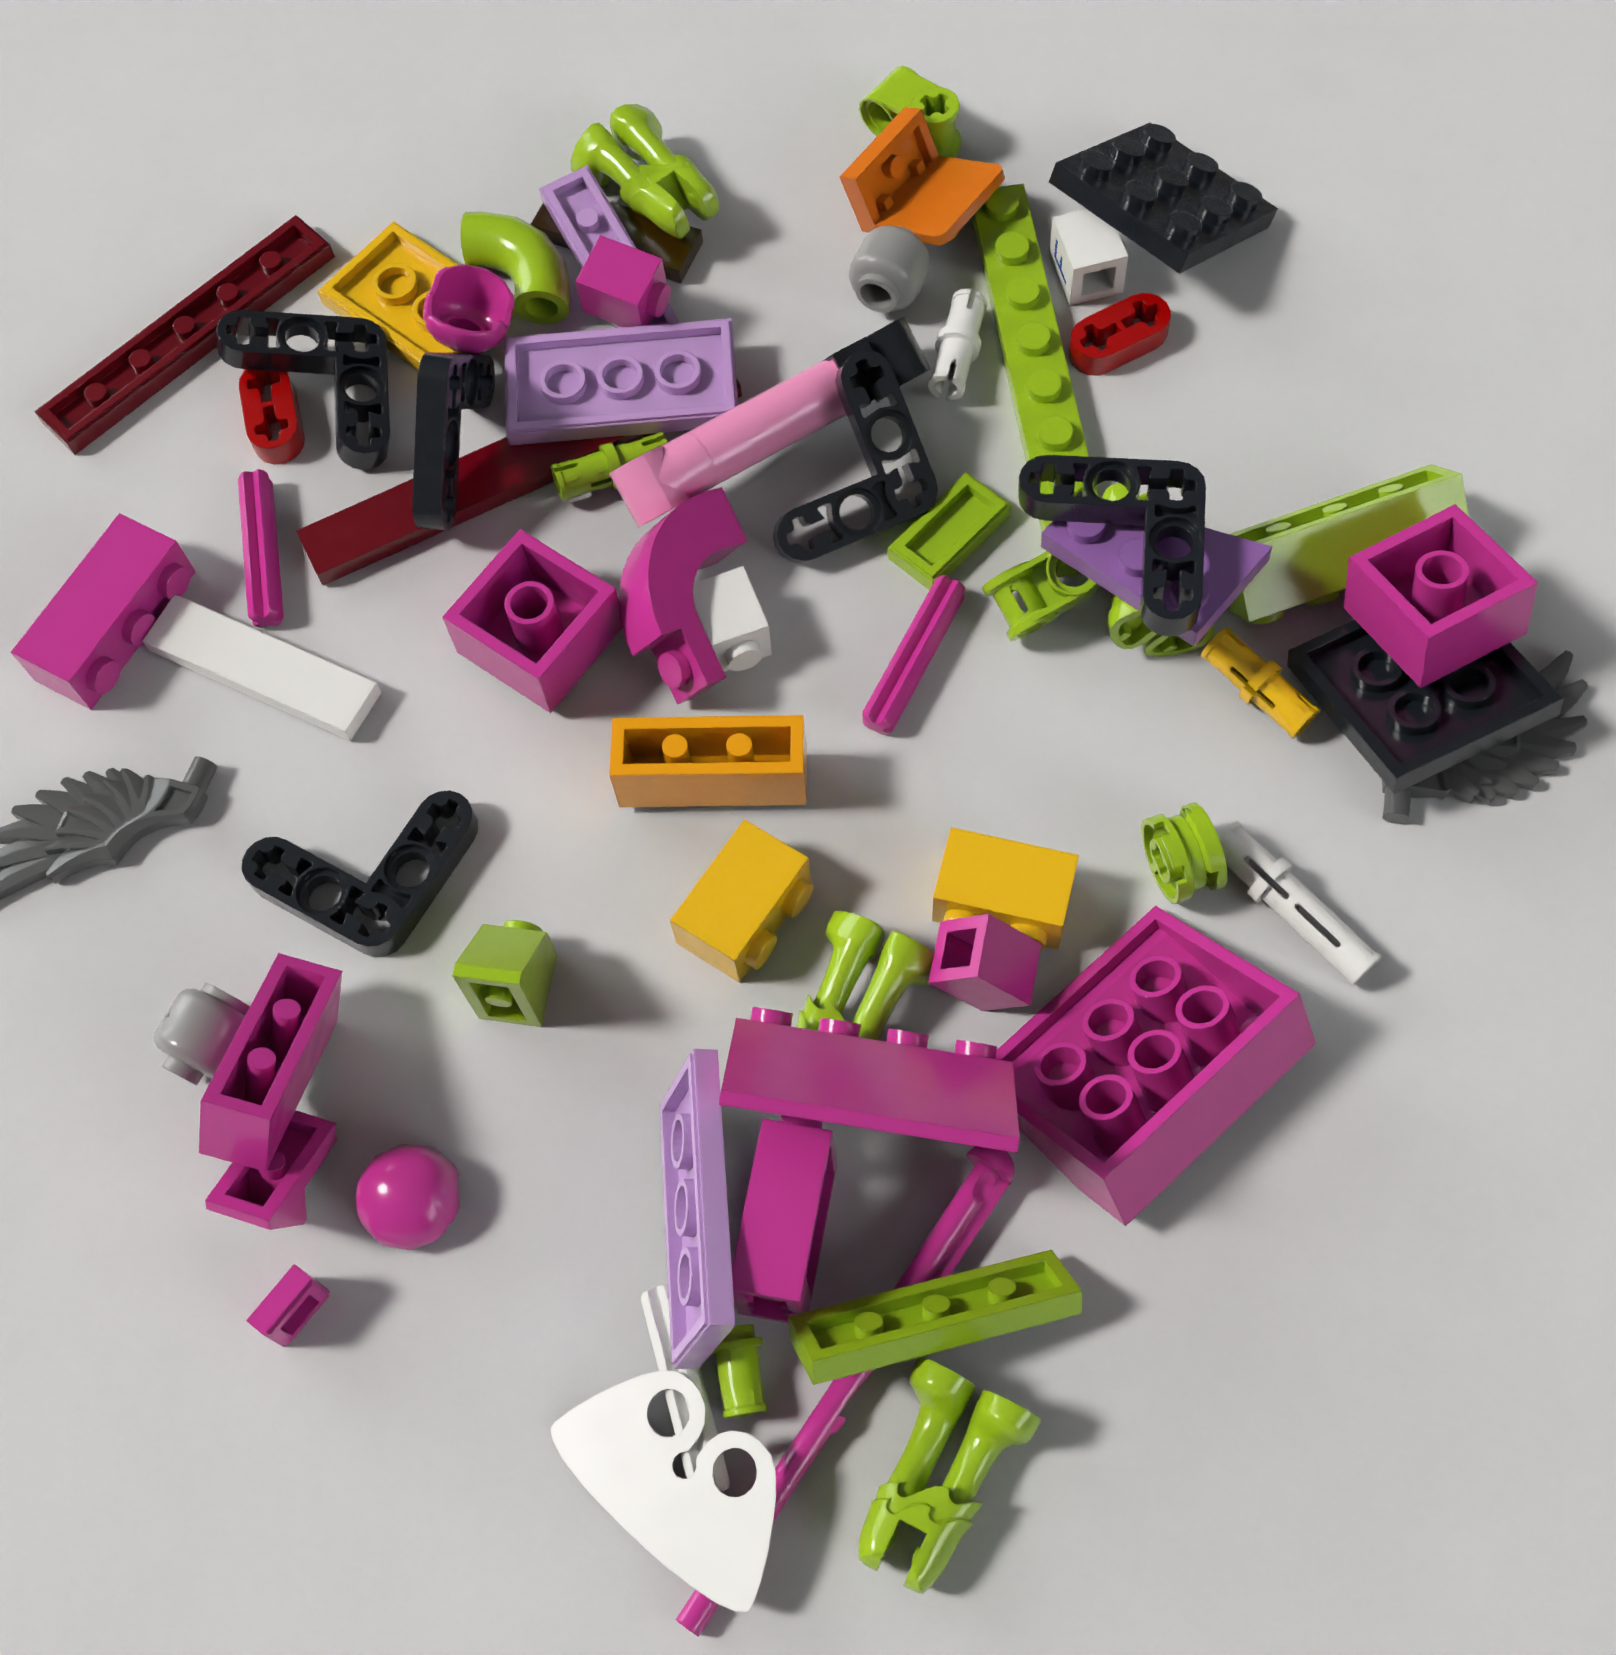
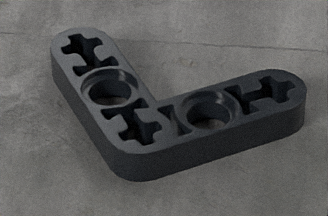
M252 310L232 311L225 314L218 321L216 329L218 354L225 363L234 368L334 375L335 436L338 456L345 464L361 470L373 469L384 462L387 458L390 439L387 340L384 331L378 324L358 317ZM237 335L249 336V344H238ZM304 335L312 338L318 346L311 351L301 352L292 349L286 341L293 336ZM269 336H276V347H269ZM328 339L335 340V351H328ZM354 343H364L366 351H355ZM361 384L372 388L377 393V396L370 401L360 402L350 398L346 390L353 385ZM357 422H368L367 435L370 443L369 446L358 445L356 437Z
M862 350L849 356L839 367L835 380L837 392L871 477L796 507L779 518L773 531L774 546L779 554L788 561L796 563L811 561L922 515L931 509L936 501L938 493L937 481L891 365L884 356L876 351ZM857 364H861L865 372L875 370L878 375V380L871 385V391L876 403L887 397L891 405L877 409L866 418L863 417L860 408H866L871 404L868 393L864 387L854 389L850 381L858 373ZM889 419L899 426L902 440L897 450L886 452L875 446L872 441L871 431L877 420ZM907 453H910L913 462L903 465L902 469L909 483L919 481L922 486L923 492L915 496L916 507H913L908 499L901 501L897 499L895 490L902 486L899 471L895 468L886 474L882 464L895 462ZM847 497H860L869 505L871 512L870 521L863 529H850L842 522L839 511L842 502ZM825 506L828 524L839 538L838 541H830V531L828 530L808 540L810 550L804 552L800 544L790 546L786 535L794 530L792 520L798 519L803 527L810 526L825 519L818 511L819 507Z
M426 352L420 360L417 378L412 513L416 527L448 531L454 523L458 495L461 410L487 408L490 405L495 386V368L490 355Z
M1064 455L1037 456L1029 460L1022 467L1018 484L1019 504L1025 513L1035 519L1144 525L1140 599L1141 618L1150 630L1168 637L1182 635L1192 629L1197 623L1203 597L1206 484L1204 476L1198 468L1186 462L1171 460ZM1104 481H1115L1124 485L1129 493L1120 500L1108 501L1098 497L1093 489ZM1041 482H1053V494L1040 493ZM1075 482H1083L1081 497H1074ZM1141 485H1148L1147 500H1139ZM1168 488H1180L1182 500H1171ZM1166 537H1176L1187 542L1191 551L1182 558L1173 559L1160 554L1155 545ZM1166 580H1178V610L1170 611L1165 609L1164 594Z
M448 790L438 791L428 796L420 804L366 883L288 840L279 837H265L254 842L243 856L241 870L245 880L262 898L365 955L386 957L397 952L406 942L470 848L478 833V820L469 801L460 793ZM455 813L460 825L456 829L446 826L440 832L435 820L439 816L449 819ZM424 840L430 847L436 842L441 854L437 856L426 844L420 843V841ZM419 859L429 864V873L421 884L414 887H405L396 882L398 870L404 863ZM282 861L288 871L297 877L294 887L287 879L276 873H270L266 876L262 871L263 866L267 862L277 865ZM324 883H334L341 886V897L332 908L323 911L310 908L309 898L318 886ZM356 906L362 914L373 920L379 921L385 917L390 924L389 929L385 933L380 930H374L370 934L360 919L353 916Z

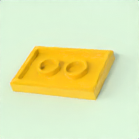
M394 221L317 291L322 304L339 316L364 318L378 324L385 333L387 349L417 370L419 369L420 360L426 352L460 353L437 342L428 332L423 320L424 302L427 293H429L436 273L442 268L457 266L458 264ZM513 309L512 317L516 314V311H515L514 309Z

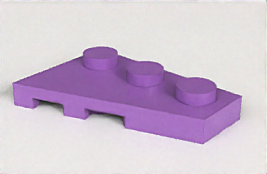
M1079 492L1075 497H1081L1082 492ZM1052 521L1041 533V548L1140 611L1144 525ZM1205 528L1203 597L1197 623L1192 629L1178 636L1192 646H1195L1270 559L1272 546ZM1166 537L1155 545L1160 554L1173 559L1182 558L1191 551L1187 542L1176 537ZM1166 580L1164 594L1166 610L1175 611L1179 608L1177 603L1178 580Z

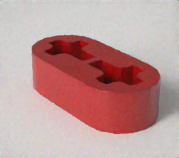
M1139 293L1082 319L1075 324L1071 331L1069 360L1072 366L1086 375L1099 376L1156 350L1165 342L1168 335L1171 310L1167 302L1151 293ZM1139 318L1141 322L1133 325L1134 319ZM1153 321L1154 325L1151 327L1146 324ZM1091 341L1093 345L1085 348V343ZM1106 344L1105 350L1100 351L1097 348L1098 346Z
M244 370L239 378L238 388L246 434L257 456L264 462L273 465L292 461L301 453L304 447L305 436L297 392L288 373ZM271 385L273 400L264 402L261 396L264 394V387ZM279 422L282 428L279 431V439L269 441L273 436L271 424Z

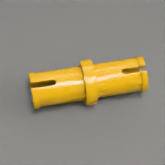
M1229 627L1221 630L1201 653V657L1205 661H1208L1240 690L1239 698L1247 705L1254 702L1277 722L1292 739L1299 736L1321 711L1317 705H1314L1280 675L1282 668L1274 660L1267 663L1235 635Z

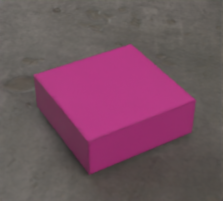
M293 1264L246 1321L263 1336L283 1347L285 1345L288 1346L330 1296L328 1295L330 1291L314 1277Z

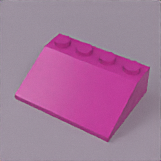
M1154 906L996 1051L995 1059L1013 1062L1019 1130L1081 1192L1124 1226H1127L1293 1067L1316 1042L1298 992L1161 908Z
M752 1007L750 1020L736 1018L719 1105L1018 1153L1020 1134L1013 1062L996 1060L997 1046L956 1040L955 1051L952 1053L928 1049L929 1035L888 1029L886 1042L859 1038L861 1024L820 1018L818 1031L791 1027L793 1013Z

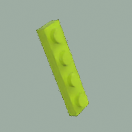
M1051 1249L789 1316V1338L812 1384L816 1385L1082 1314V1289Z

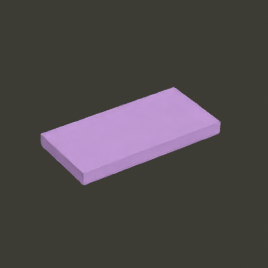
M732 318L504 338L506 435L510 446L687 431L738 406Z
M693 1049L659 1106L671 1361L674 1364V1369H699L735 1327L722 1108L719 1105L721 1093L718 1050Z

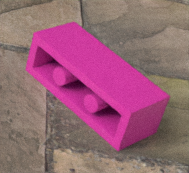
M119 513L10 653L34 681L92 710L102 695L109 692L115 686L121 670L136 650L144 645L143 639L175 594L182 596L185 593L190 579L196 571L176 540Z
M278 953L200 1101V1154L264 1172L267 1171L337 1024L343 971Z

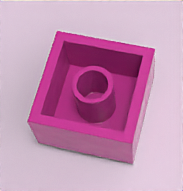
M1454 504L1349 557L1344 609L1400 668L1422 688L1527 634L1538 582Z
M521 529L517 531L442 616L458 654L549 713H552L622 630L616 588Z

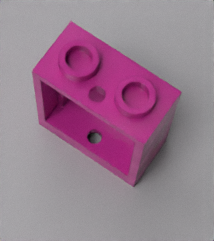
M781 1115L780 1121L762 1118L732 1263L734 1305L740 1315L789 1324V1316L810 1311L837 1168L833 1131L822 1129L821 1121Z

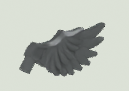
M1565 650L1539 672L1564 698L1560 715L1394 794L1382 780V793H1385L1383 819L1395 824L1408 822L1411 797H1438L1442 800L1449 793L1468 804L1477 799L1488 805L1494 800L1496 795L1512 799L1517 794L1519 788L1533 790L1539 783V778L1535 775L1555 774L1559 768V761L1554 759L1573 756L1577 749L1575 742L1566 741L1565 739L1584 729L1587 725V719L1584 715L1560 718L1578 702L1588 688L1587 682L1581 679L1557 690L1569 671L1574 655L1570 651Z
M195 756L182 782L169 778H154L149 774L143 779L128 768H122L120 772L115 768H109L105 772L107 778L92 771H87L82 776L86 783L69 777L62 779L60 784L68 792L58 790L37 791L35 798L42 804L15 805L11 813L19 821L0 827V844L11 843L0 848V900L47 877L56 884L85 869L100 865H118L130 848L142 837L162 828L192 824L205 807L208 799L205 792L218 768L217 765L206 758Z

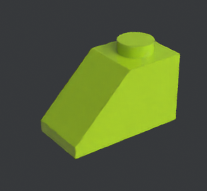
M509 920L504 923V926L482 924L455 962L452 977L479 1019L542 1027L557 953L548 933L543 932L539 926L533 923Z

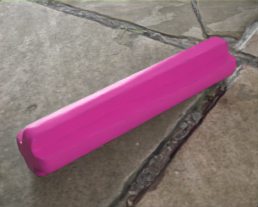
M264 470L244 471L238 478L248 617L252 620L253 625L258 628L278 626L284 618L273 482Z
M946 575L935 579L862 711L863 724L868 729L882 735H888L893 732L965 599V586L960 581L953 580Z

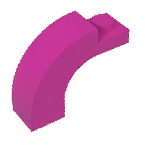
M722 487L689 498L648 530L630 552L620 581L619 611L629 650L632 656L652 650L658 663L660 676L665 684L669 686L677 705L698 697L727 678L699 620L693 596L697 571L718 564L747 542Z

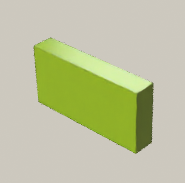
M965 472L933 504L931 509L923 513L888 547V559L930 590L936 578L942 575L949 577L1010 516L1011 504Z

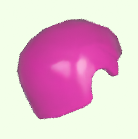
M465 264L445 267L436 273L432 287L426 295L423 307V320L428 332L437 342L456 352L481 354L499 345L504 339L512 318L514 295L505 280L486 268Z
M401 1144L376 1155L360 1176L356 1189V1210L362 1227L384 1247L415 1250L437 1241L446 1232L448 1225L453 1223L460 1208L458 1190L459 1171L450 1160L438 1150L429 1146Z

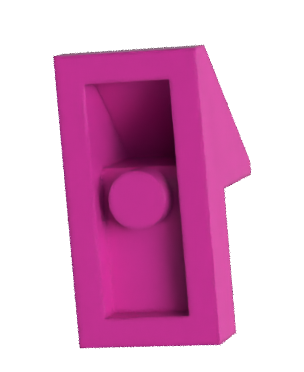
M295 1110L267 1171L264 1172L231 1163L205 1199L206 1209L268 1230L304 1225L307 1221L305 1187L337 1141L336 1123Z

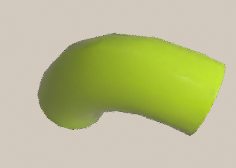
M482 211L465 212L462 216L460 230L461 248L465 264L500 270L510 276L514 281L515 287L514 310L525 320L544 325L556 324L565 320L569 315L570 308L567 264L546 233L515 216Z

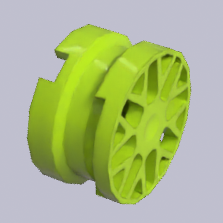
M1193 802L1183 805L1180 815L1167 818L1162 813L1143 819L1141 834L1145 855L1158 887L1171 904L1192 899L1194 891L1205 887V885L1210 890L1225 887L1228 878L1224 851L1211 819L1198 803Z

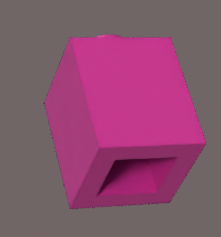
M602 235L596 241L575 281L583 312L621 327L650 325L653 317L660 318L663 315L671 294V287L666 281L662 258Z
M990 914L940 921L928 983L980 1011L1030 1006L1041 943Z

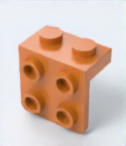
M904 107L839 178L863 232L869 233L872 229L885 225L898 226L913 231L923 243L944 245L954 239L960 229L977 210L990 199L994 191L1005 180L1002 166L999 164L938 155L922 109Z

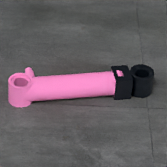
M905 317L886 325L867 337L833 353L808 369L612 471L609 475L638 528L671 511L689 498L713 488L846 416L847 414L837 392L835 380L841 364L855 352L871 350L884 356L893 369L899 387L929 371L931 368ZM857 364L858 373L850 379L854 389L864 387L872 402L875 399L871 391V385L878 380V375L875 370L865 372L861 364Z

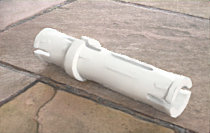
M1237 820L1218 835L1224 851L1226 865L1250 887L1247 894L1256 903L1261 900L1265 901L1304 941L1309 943L1322 957L1334 966L1348 980L1347 982L1351 986L1358 983L1380 961L1382 956L1378 952L1373 951L1331 908L1327 907L1291 873L1293 865L1285 857L1277 860L1266 848L1245 831ZM1251 859L1289 894L1288 899L1249 864ZM1302 906L1341 943L1340 947H1337L1299 911V907Z

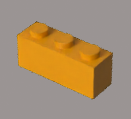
M804 715L612 718L609 777L619 808L807 805V743Z

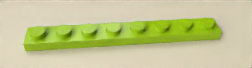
M1024 183L998 187L990 199L971 218L1026 463L1037 456L1043 455L1089 457ZM1049 481L1041 482L1040 493L1053 494L1054 483ZM1075 482L1074 497L1079 492H1082L1083 482ZM1095 487L1093 491L1098 496L1097 488ZM1039 519L1041 531L1043 532L1052 521ZM1064 562L1061 563L1057 570V577L1081 574Z

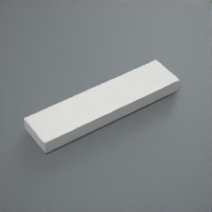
M176 594L142 641L147 649L154 654L348 741L352 740L382 693L377 682Z

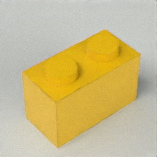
M744 819L670 919L676 943L740 983L750 967L758 970L768 960L777 942V936L774 934L787 916L796 918L808 903L814 888L810 884L809 858Z
M951 827L933 896L932 921L940 923V921L990 914L1040 942V951L1045 949V947L1059 949L1079 855Z

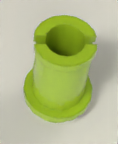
M754 1324L736 1325L711 1354L716 1355L724 1410L722 1411L723 1419L750 1416L768 1411V1406L765 1404L758 1347L763 1346V1338L755 1337Z

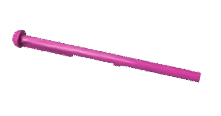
M974 1146L967 1152L966 1158L974 1165L973 1169L894 1289L952 1274L996 1204L1012 1183L1015 1169L1013 1160L1007 1151ZM873 1369L833 1380L775 1468L776 1503L774 1521L829 1436L837 1432L847 1420V1418L839 1414L850 1397L869 1377ZM695 1589L675 1620L699 1637L719 1607V1604Z

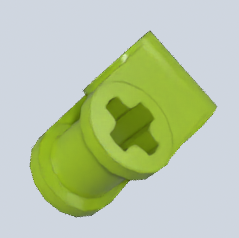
M896 67L859 103V112L863 122L876 136L884 130L904 107L922 109L938 155L954 158L961 150V135L959 130L955 128V120L960 110L957 95L951 90L940 87L919 76L918 73L909 67Z
M1046 551L1030 561L1015 565L995 576L982 586V590L985 596H993L1010 627L1006 635L1010 642H1013L1039 630L1056 619L1060 614L1088 600L1097 593L1100 585L1091 579L1077 587L1063 584L1057 578V570L1063 561ZM1014 591H1017L1028 609L1027 612L1024 613L1013 595Z

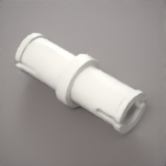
M960 289L954 293L951 299V308L946 326L940 329L935 341V349L938 355L932 376L928 382V388L935 397L940 398L944 382L949 380L950 384L945 398L947 401L958 400L964 395L965 383L971 362L977 359L981 349V339L978 334L988 302L980 292L976 291L972 308L968 309L967 303L971 289Z

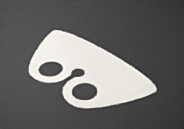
M661 1370L640 1375L618 1384L575 1407L554 1423L551 1428L552 1439L564 1462L597 1502L632 1537L664 1566L713 1602L735 1612L747 1613L752 1608L762 1581L769 1552L776 1503L775 1466L771 1453L760 1440L748 1433L733 1430L717 1434L706 1443L698 1454L695 1473L687 1479L677 1477L673 1471V1461L679 1453L687 1452L693 1447L702 1433L706 1419V1406L700 1390L692 1380L678 1371ZM666 1389L682 1393L688 1401L690 1408L689 1421L686 1427L679 1434L672 1437H664L655 1433L649 1425L647 1417L648 1406L652 1398L658 1392ZM731 1448H740L748 1452L754 1459L757 1468L756 1481L752 1489L739 1497H729L723 1494L715 1485L713 1478L714 1464L718 1456Z

